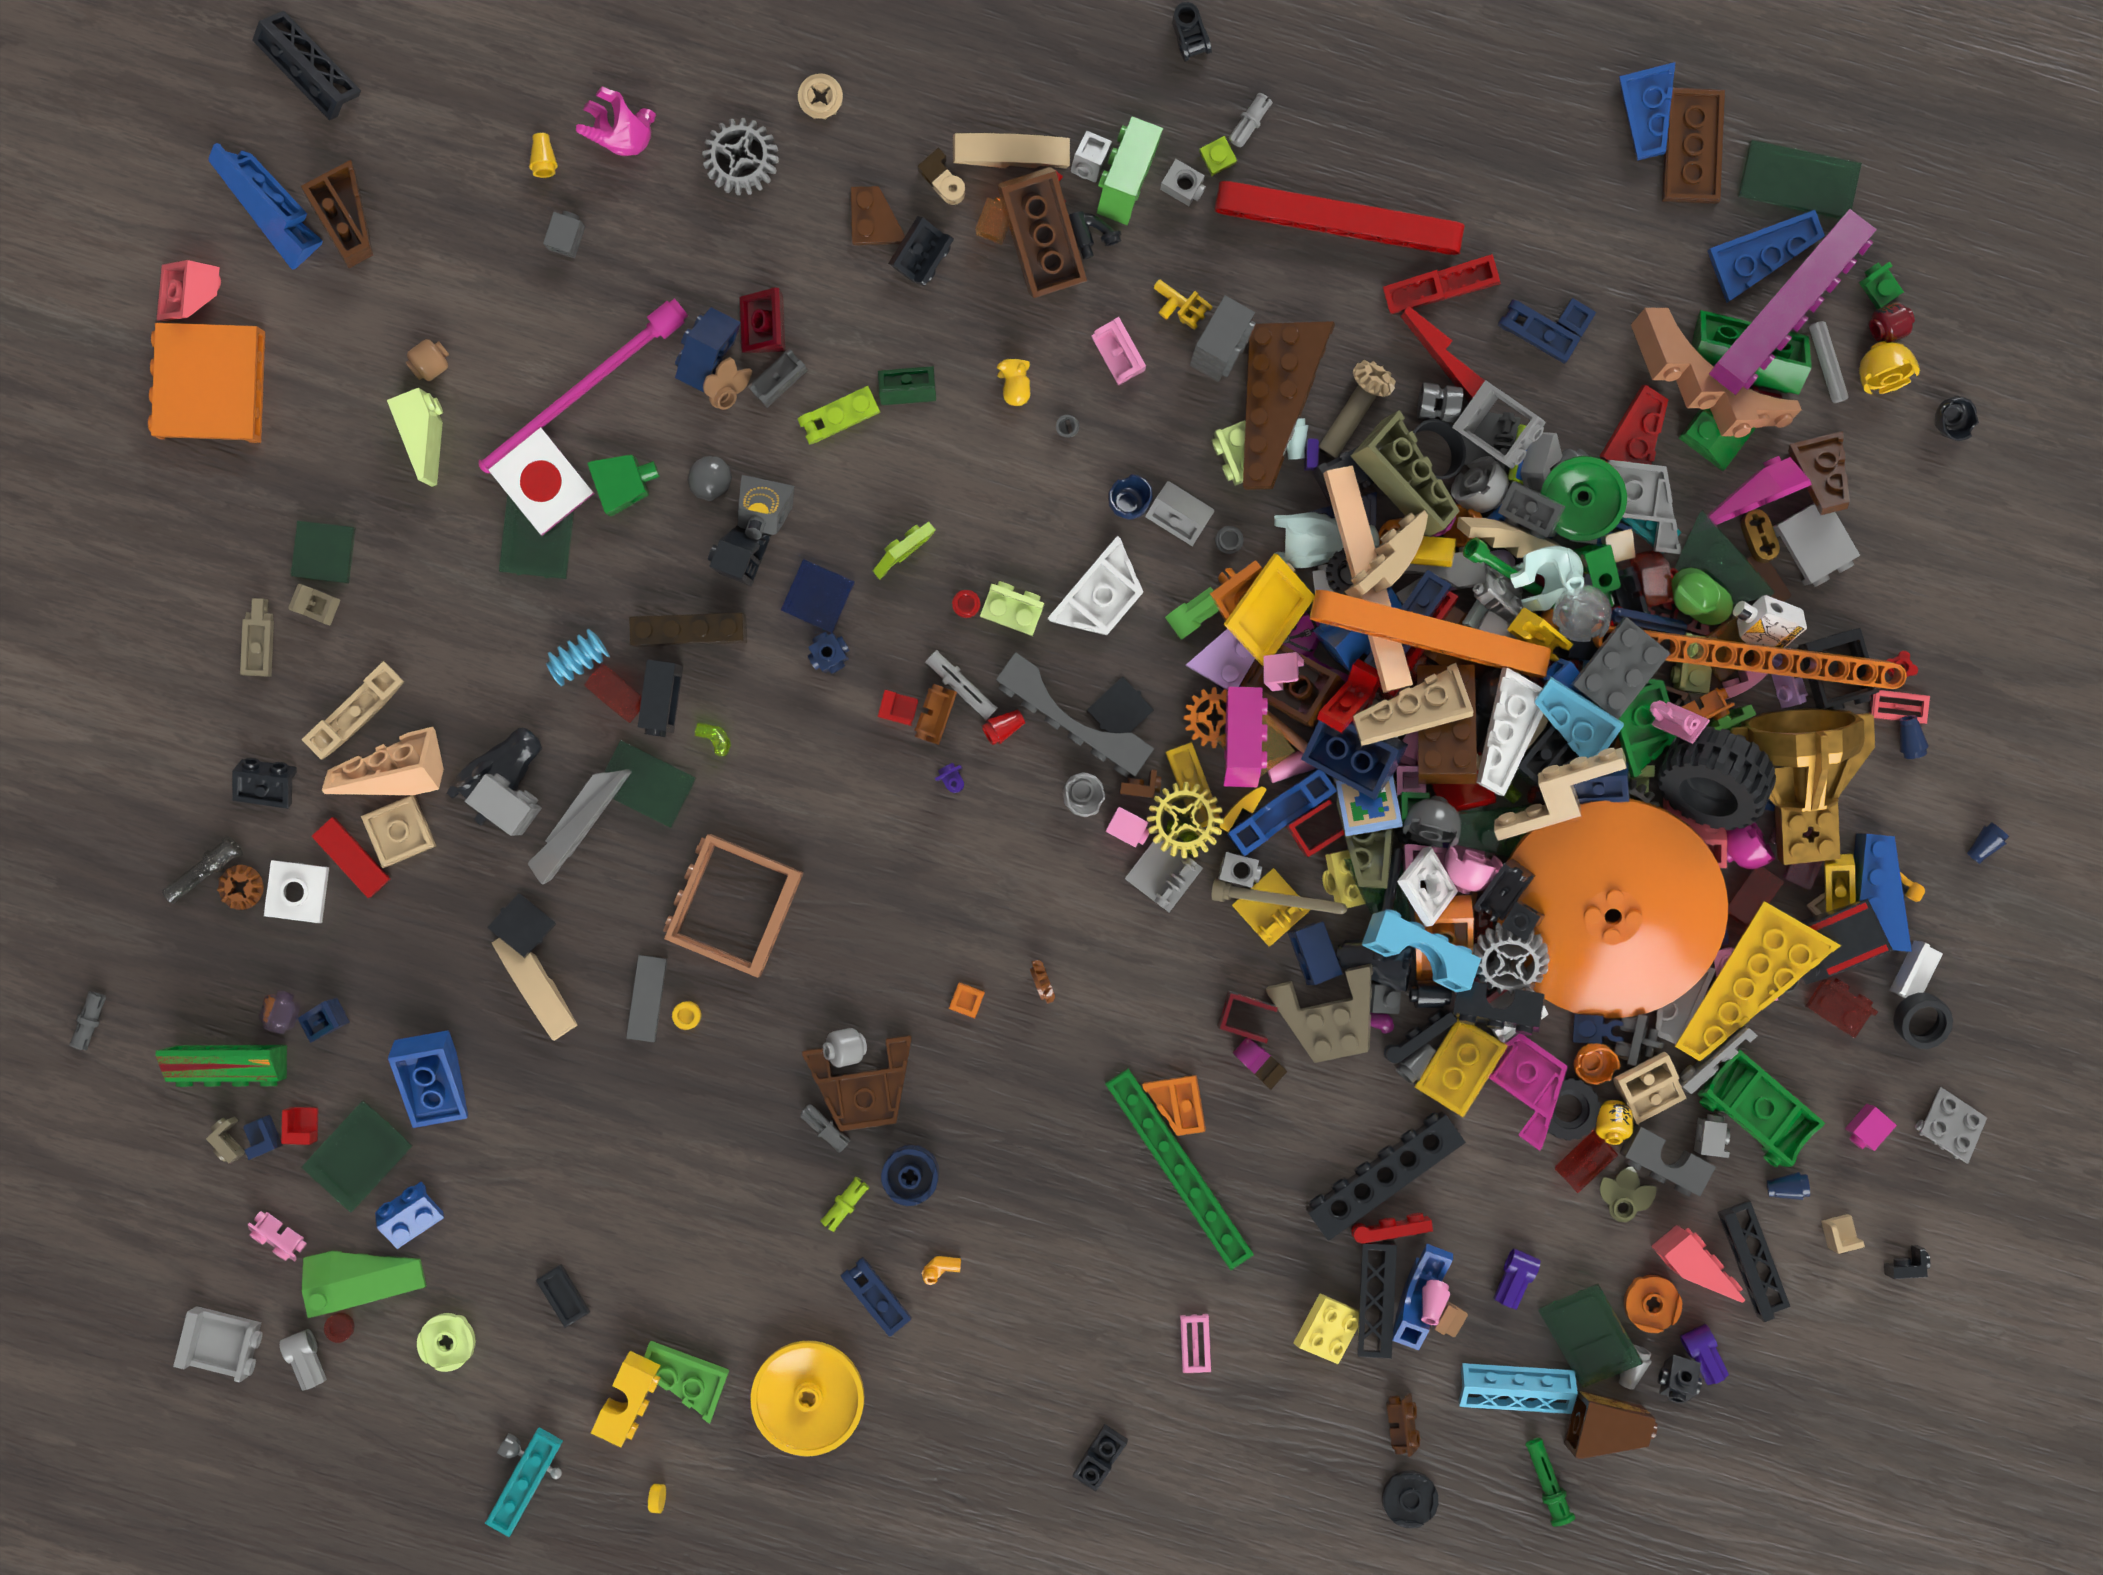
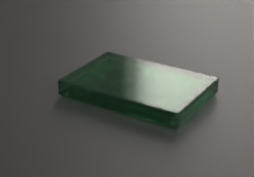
M620 740L605 772L626 769L632 772L613 799L672 828L697 778Z

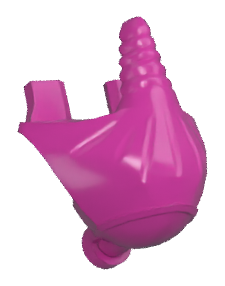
M602 86L597 91L596 96L612 104L615 117L613 128L608 122L605 107L589 100L584 105L583 110L596 118L594 127L578 124L576 125L577 133L582 134L587 139H591V141H595V143L617 155H638L647 147L651 139L650 125L655 121L656 114L652 110L645 108L633 114L626 106L619 92Z

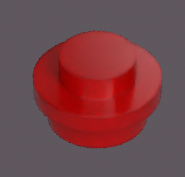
M962 590L954 596L952 606L958 616L970 618L978 613L980 599L975 592Z

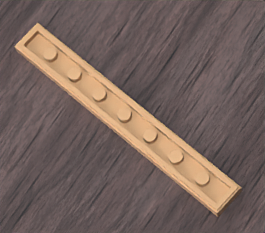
M1353 466L1327 470L1323 474L1353 578L1362 570L1367 572L1371 569L1369 563L1377 557V553L1375 552L1376 548ZM1372 587L1367 593L1358 597L1359 599L1391 607L1387 588L1376 593ZM1368 635L1383 693L1413 685L1402 643Z

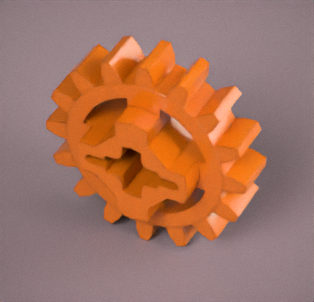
M1212 687L1211 694H1207L1203 689L1201 690L1202 697L1200 699L1195 695L1191 697L1195 703L1193 706H1185L1190 711V715L1183 716V720L1190 721V725L1185 730H1193L1195 733L1191 739L1195 740L1200 737L1202 739L1201 746H1205L1207 741L1211 742L1212 748H1216L1218 741L1223 746H1226V733L1219 736L1220 728L1226 723V712L1220 707L1219 700L1226 703V689L1221 694H1217L1216 687ZM1209 700L1208 708L1204 712L1196 713L1200 704ZM1213 704L1216 715L1221 716V720L1216 722L1214 730L1212 721L1206 718L1212 713ZM1196 723H1202L1208 729L1209 736L1202 733Z

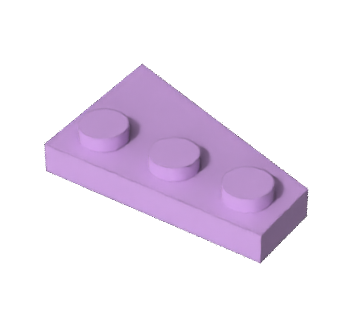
M1226 629L1185 666L1228 690V687H1239L1255 658Z

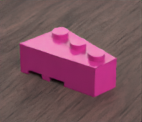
M1228 687L1226 697V750L1224 757L1226 766L1224 786L1258 787L1261 769L1267 768V751H1262V742H1267V725L1262 724V715H1267L1268 698H1262L1263 688Z

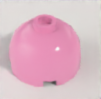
M1458 843L1455 847H1450L1449 844L1445 854L1444 869L1459 892L1470 894L1471 891L1480 892L1486 890L1503 866L1502 862L1494 855L1492 860L1485 857L1486 851L1481 848L1464 843Z

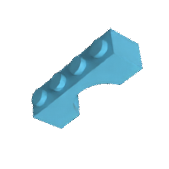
M1390 909L1372 914L1362 942L1363 946L1385 957L1399 954L1407 946L1419 949L1425 954L1431 964L1433 981L1454 992L1471 990L1481 958L1472 954L1471 949L1460 945L1455 946L1448 942L1449 939L1441 934H1432L1426 931L1425 926L1413 921L1408 922L1401 918L1400 913Z

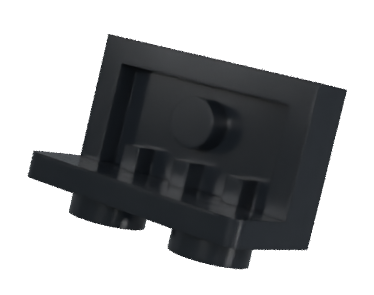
M917 216L888 264L910 281L925 286L934 277L936 268L942 258L949 253L950 245L954 238L942 233L923 217Z

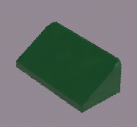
M934 366L878 371L881 405L936 401Z

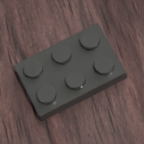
M1623 617L1571 683V686L1593 704L1619 719L1666 660L1670 652L1629 618Z

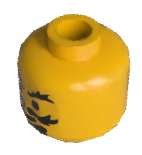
M1618 1100L1604 1102L1597 1117L1595 1127L1597 1135L1605 1139L1608 1144H1621L1623 1140L1628 1139L1633 1133L1632 1110L1624 1102Z

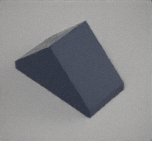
M337 998L324 1001L297 1018L310 1043L350 1023Z

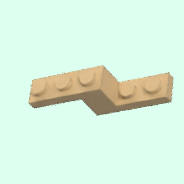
M1607 748L1593 757H1578L1573 759L1570 764L1560 767L1552 765L1543 769L1541 773H1538V784L1546 804H1534L1529 806L1526 811L1516 814L1508 812L1499 816L1494 824L1497 840H1503L1581 816V806L1574 784L1626 769V757L1623 749Z

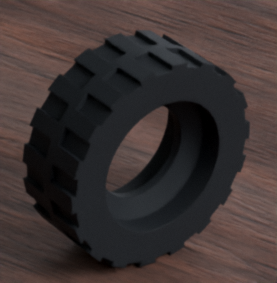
M1564 1077L1559 1097L1567 1094L1577 1097L1581 1103L1582 1110L1580 1116L1572 1122L1561 1121L1554 1112L1548 1129L1550 1134L1559 1139L1572 1141V1139L1578 1140L1584 1135H1589L1590 1131L1596 1127L1601 1104L1598 1102L1599 1097L1597 1093L1592 1090L1593 1088L1590 1085L1574 1077Z

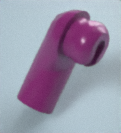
M1370 1012L1371 1027L1380 1029L1383 1034L1392 1032L1394 1024L1390 1015Z

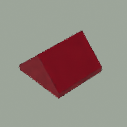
M774 287L741 296L742 353L785 352L784 301L780 289Z

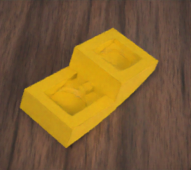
M1260 786L1243 796L1223 817L1224 823L1217 827L1229 832L1242 809L1253 814L1267 789Z

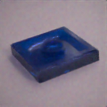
M803 559L781 611L833 633L855 582Z

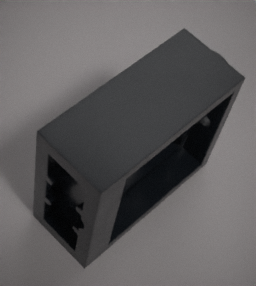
M1861 628L1851 629L1798 645L1799 650L1819 652L1848 643L1853 657L1869 658ZM1809 657L1803 659L1805 670L1810 666ZM1864 664L1857 668L1858 677H1863L1866 673V666ZM1808 679L1817 709L1841 710L1845 708V702L1854 700L1855 705L1871 701L1870 695L1879 693L1878 687L1861 685L1862 689L1827 699L1822 680Z
M647 660L637 726L645 729L644 734L666 737V732L674 733L683 666L675 663Z

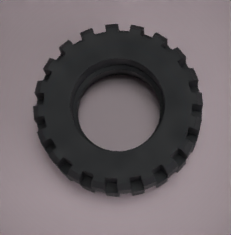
M1705 727L1693 744L1679 737L1674 738L1659 769L1657 781L1665 801L1669 800L1670 806L1674 810H1679L1685 818L1696 820L1695 823L1700 825H1710V828L1719 829L1723 827L1725 830H1733L1736 827L1739 829L1747 827L1760 818L1776 783V775L1768 755L1764 751H1760L1759 746L1753 741L1750 743L1745 740L1744 736L1732 734L1730 730L1723 728L1716 730L1715 727Z

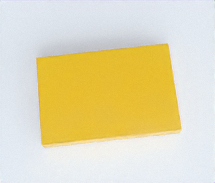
M1457 1018V1022L1449 1030L1426 1067L1422 1077L1415 1085V1088L1464 1118L1508 1046L1475 1025L1460 1023L1458 1021L1459 1018Z

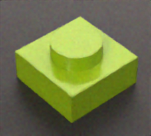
M1225 136L1199 149V153L1211 176L1237 164V159Z

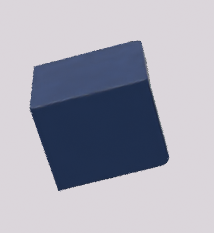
M270 1115L244 1125V1131L251 1145L250 1148L245 1149L248 1160L283 1146Z

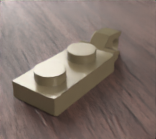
M252 598L251 613L246 612L245 619L242 620L240 675L272 676L274 621L273 614H268V599Z

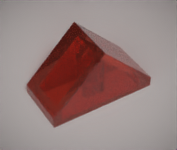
M1649 550L1637 553L1635 558L1629 559L1631 567L1633 566L1634 570L1638 571L1637 575L1642 588L1640 593L1641 596L1644 595L1647 607L1673 601L1670 564L1660 552Z

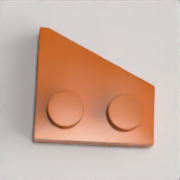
M1197 1075L1142 1084L1145 1092H1148L1157 1105L1156 1107L1169 1121V1125L1177 1136L1206 1131Z

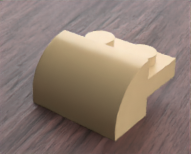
M1662 1052L1613 1078L1617 1092L1623 1098L1626 1106L1632 1110L1633 1121L1636 1124L1687 1099L1678 1081L1680 1078L1666 1052Z

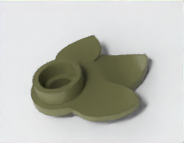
M1629 1166L1618 1173L1615 1181L1603 1177L1600 1184V1195L1609 1204V1213L1615 1220L1628 1222L1635 1217L1637 1211L1646 1210L1651 1206L1656 1196V1187L1651 1185L1640 1186L1637 1172L1632 1166ZM1620 1203H1626L1627 1205L1624 1212L1618 1211Z

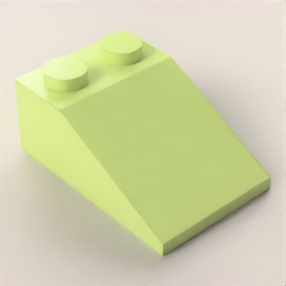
M416 388L388 399L387 402L418 480L433 487L437 485L443 424L440 414L443 413V410L437 398H433L430 393Z

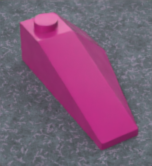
M1780 456L1763 463L1765 468L1753 474L1691 529L1692 535L1812 485L1811 481L1791 457L1782 461Z

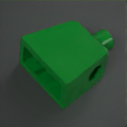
M633 455L587 463L604 512L608 516H613L647 497L649 492L645 482L660 477L654 461L639 466L636 457Z

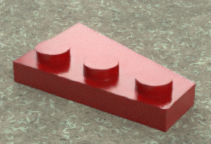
M1642 385L1599 458L1606 462L1608 460L1651 465L1655 460L1656 442L1658 434L1662 430L1668 399L1649 386Z

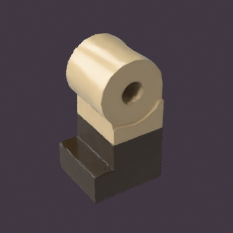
M938 147L918 165V172L946 203L955 205L964 199L965 184L962 179L952 175L943 165L946 162V155Z

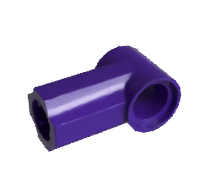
M1513 1248L1505 1261V1273L1493 1299L1509 1308L1517 1310L1528 1283L1533 1282L1539 1271L1540 1259Z
M1703 1324L1681 1335V1342L1688 1355L1694 1361L1701 1363L1700 1373L1704 1382L1710 1385L1725 1380L1729 1373L1716 1349L1718 1345L1709 1327Z

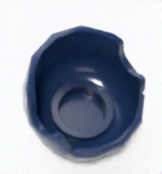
M1131 474L1122 480L1118 479L1108 493L1109 507L1115 515L1125 519H1135L1142 516L1152 501V487L1146 479L1136 474Z

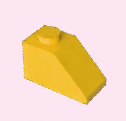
M1840 854V859L1824 861L1826 912L1856 902L1853 854Z

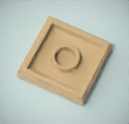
M410 795L361 816L382 868L436 847L415 795Z

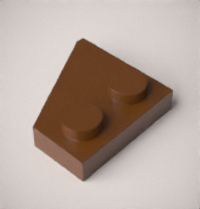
M879 186L851 187L852 244H900L905 234Z

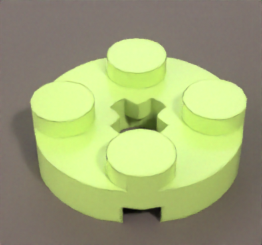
M452 1313L439 1314L432 1317L422 1327L417 1338V1350L420 1358L426 1364L428 1363L435 1367L436 1370L442 1372L453 1371L461 1367L473 1355L476 1343L475 1334L464 1316ZM443 1335H448L449 1338H452L451 1349H446L445 1345L440 1346L439 1341L443 1339Z

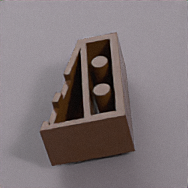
M352 160L301 185L305 197L348 269L373 256L356 171Z

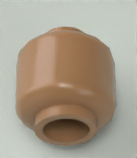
M425 339L407 352L408 361L405 363L418 380L423 378L426 381H431L448 368V362L445 358L449 356V353L439 341L434 344L431 340Z

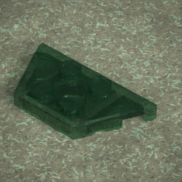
M1704 510L1700 511L1675 565L1677 571L1695 568L1705 572L1726 589L1732 597L1733 605L1740 601L1756 600L1765 595L1772 596L1775 591Z

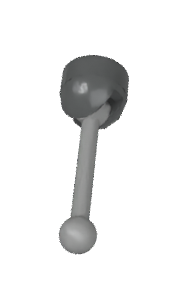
M508 1433L497 1453L506 1458H513L517 1455L522 1457L524 1451L521 1450L520 1440ZM549 1466L547 1472L550 1473L553 1479H558L562 1475V1471L559 1468Z

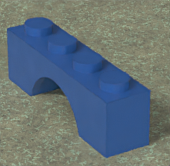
M1316 769L1226 833L1241 855L1246 856L1280 829L1337 792L1327 775L1323 771Z

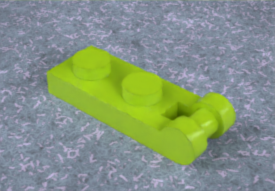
M866 386L813 412L806 413L797 418L800 426L805 428L807 432L806 439L809 445L881 412L869 387ZM822 419L825 428L817 430L814 422Z

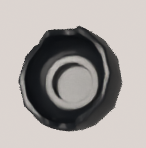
M1961 396L1946 399L1939 405L1935 413V426L1940 434L1955 441L1971 438V431L1979 424L1976 406L1970 399Z

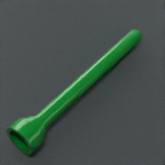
M1477 537L1470 539L1464 547L1463 556L1473 563L1484 562L1508 579H1510L1511 574L1519 572L1491 554L1487 544ZM1535 582L1522 586V588L1534 596L1540 595L1544 589ZM1559 599L1552 607L1564 613V609L1568 604Z

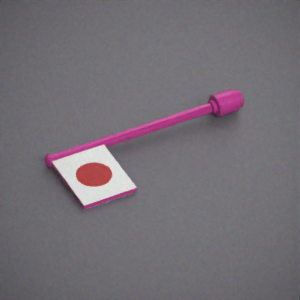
M675 298L670 302H664L647 316L650 322L646 324L647 327L485 459L479 460L480 469L494 476L540 535L543 536L594 494L542 428L654 337L658 338L661 335L666 339L685 323L684 320L688 317V314Z

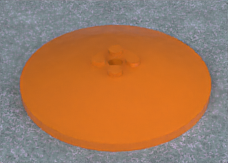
M1629 799V802L1594 801L1580 804L1581 816L1529 831L1516 845L1507 860L1514 859L1535 875L1518 901H1522L1545 915L1541 924L1534 928V935L1541 934L1543 938L1542 943H1546L1548 946V971L1546 974H1543L1541 983L1535 982L1533 990L1536 993L1545 994V999L1556 1006L1577 1014L1604 1016V1018H1625L1646 1014L1660 1009L1684 995L1703 977L1715 960L1725 935L1728 920V899L1724 878L1716 858L1701 836L1690 825L1671 812L1653 804ZM1610 909H1617L1621 912V917L1615 922L1605 919V913ZM1499 919L1497 923L1502 925L1505 919L1503 921ZM1531 954L1526 957V960L1524 961V966L1526 968L1532 963L1534 959Z

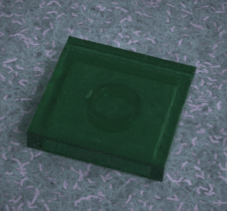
M297 521L291 576L349 584L356 528Z

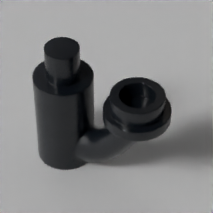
M1084 211L1069 215L1077 247L1081 251L1083 259H1089L1094 256L1091 248L1094 245L1089 226L1096 228L1104 234L1101 237V241L1105 243V246H1111L1121 241V231H1114L1099 217L1084 213Z

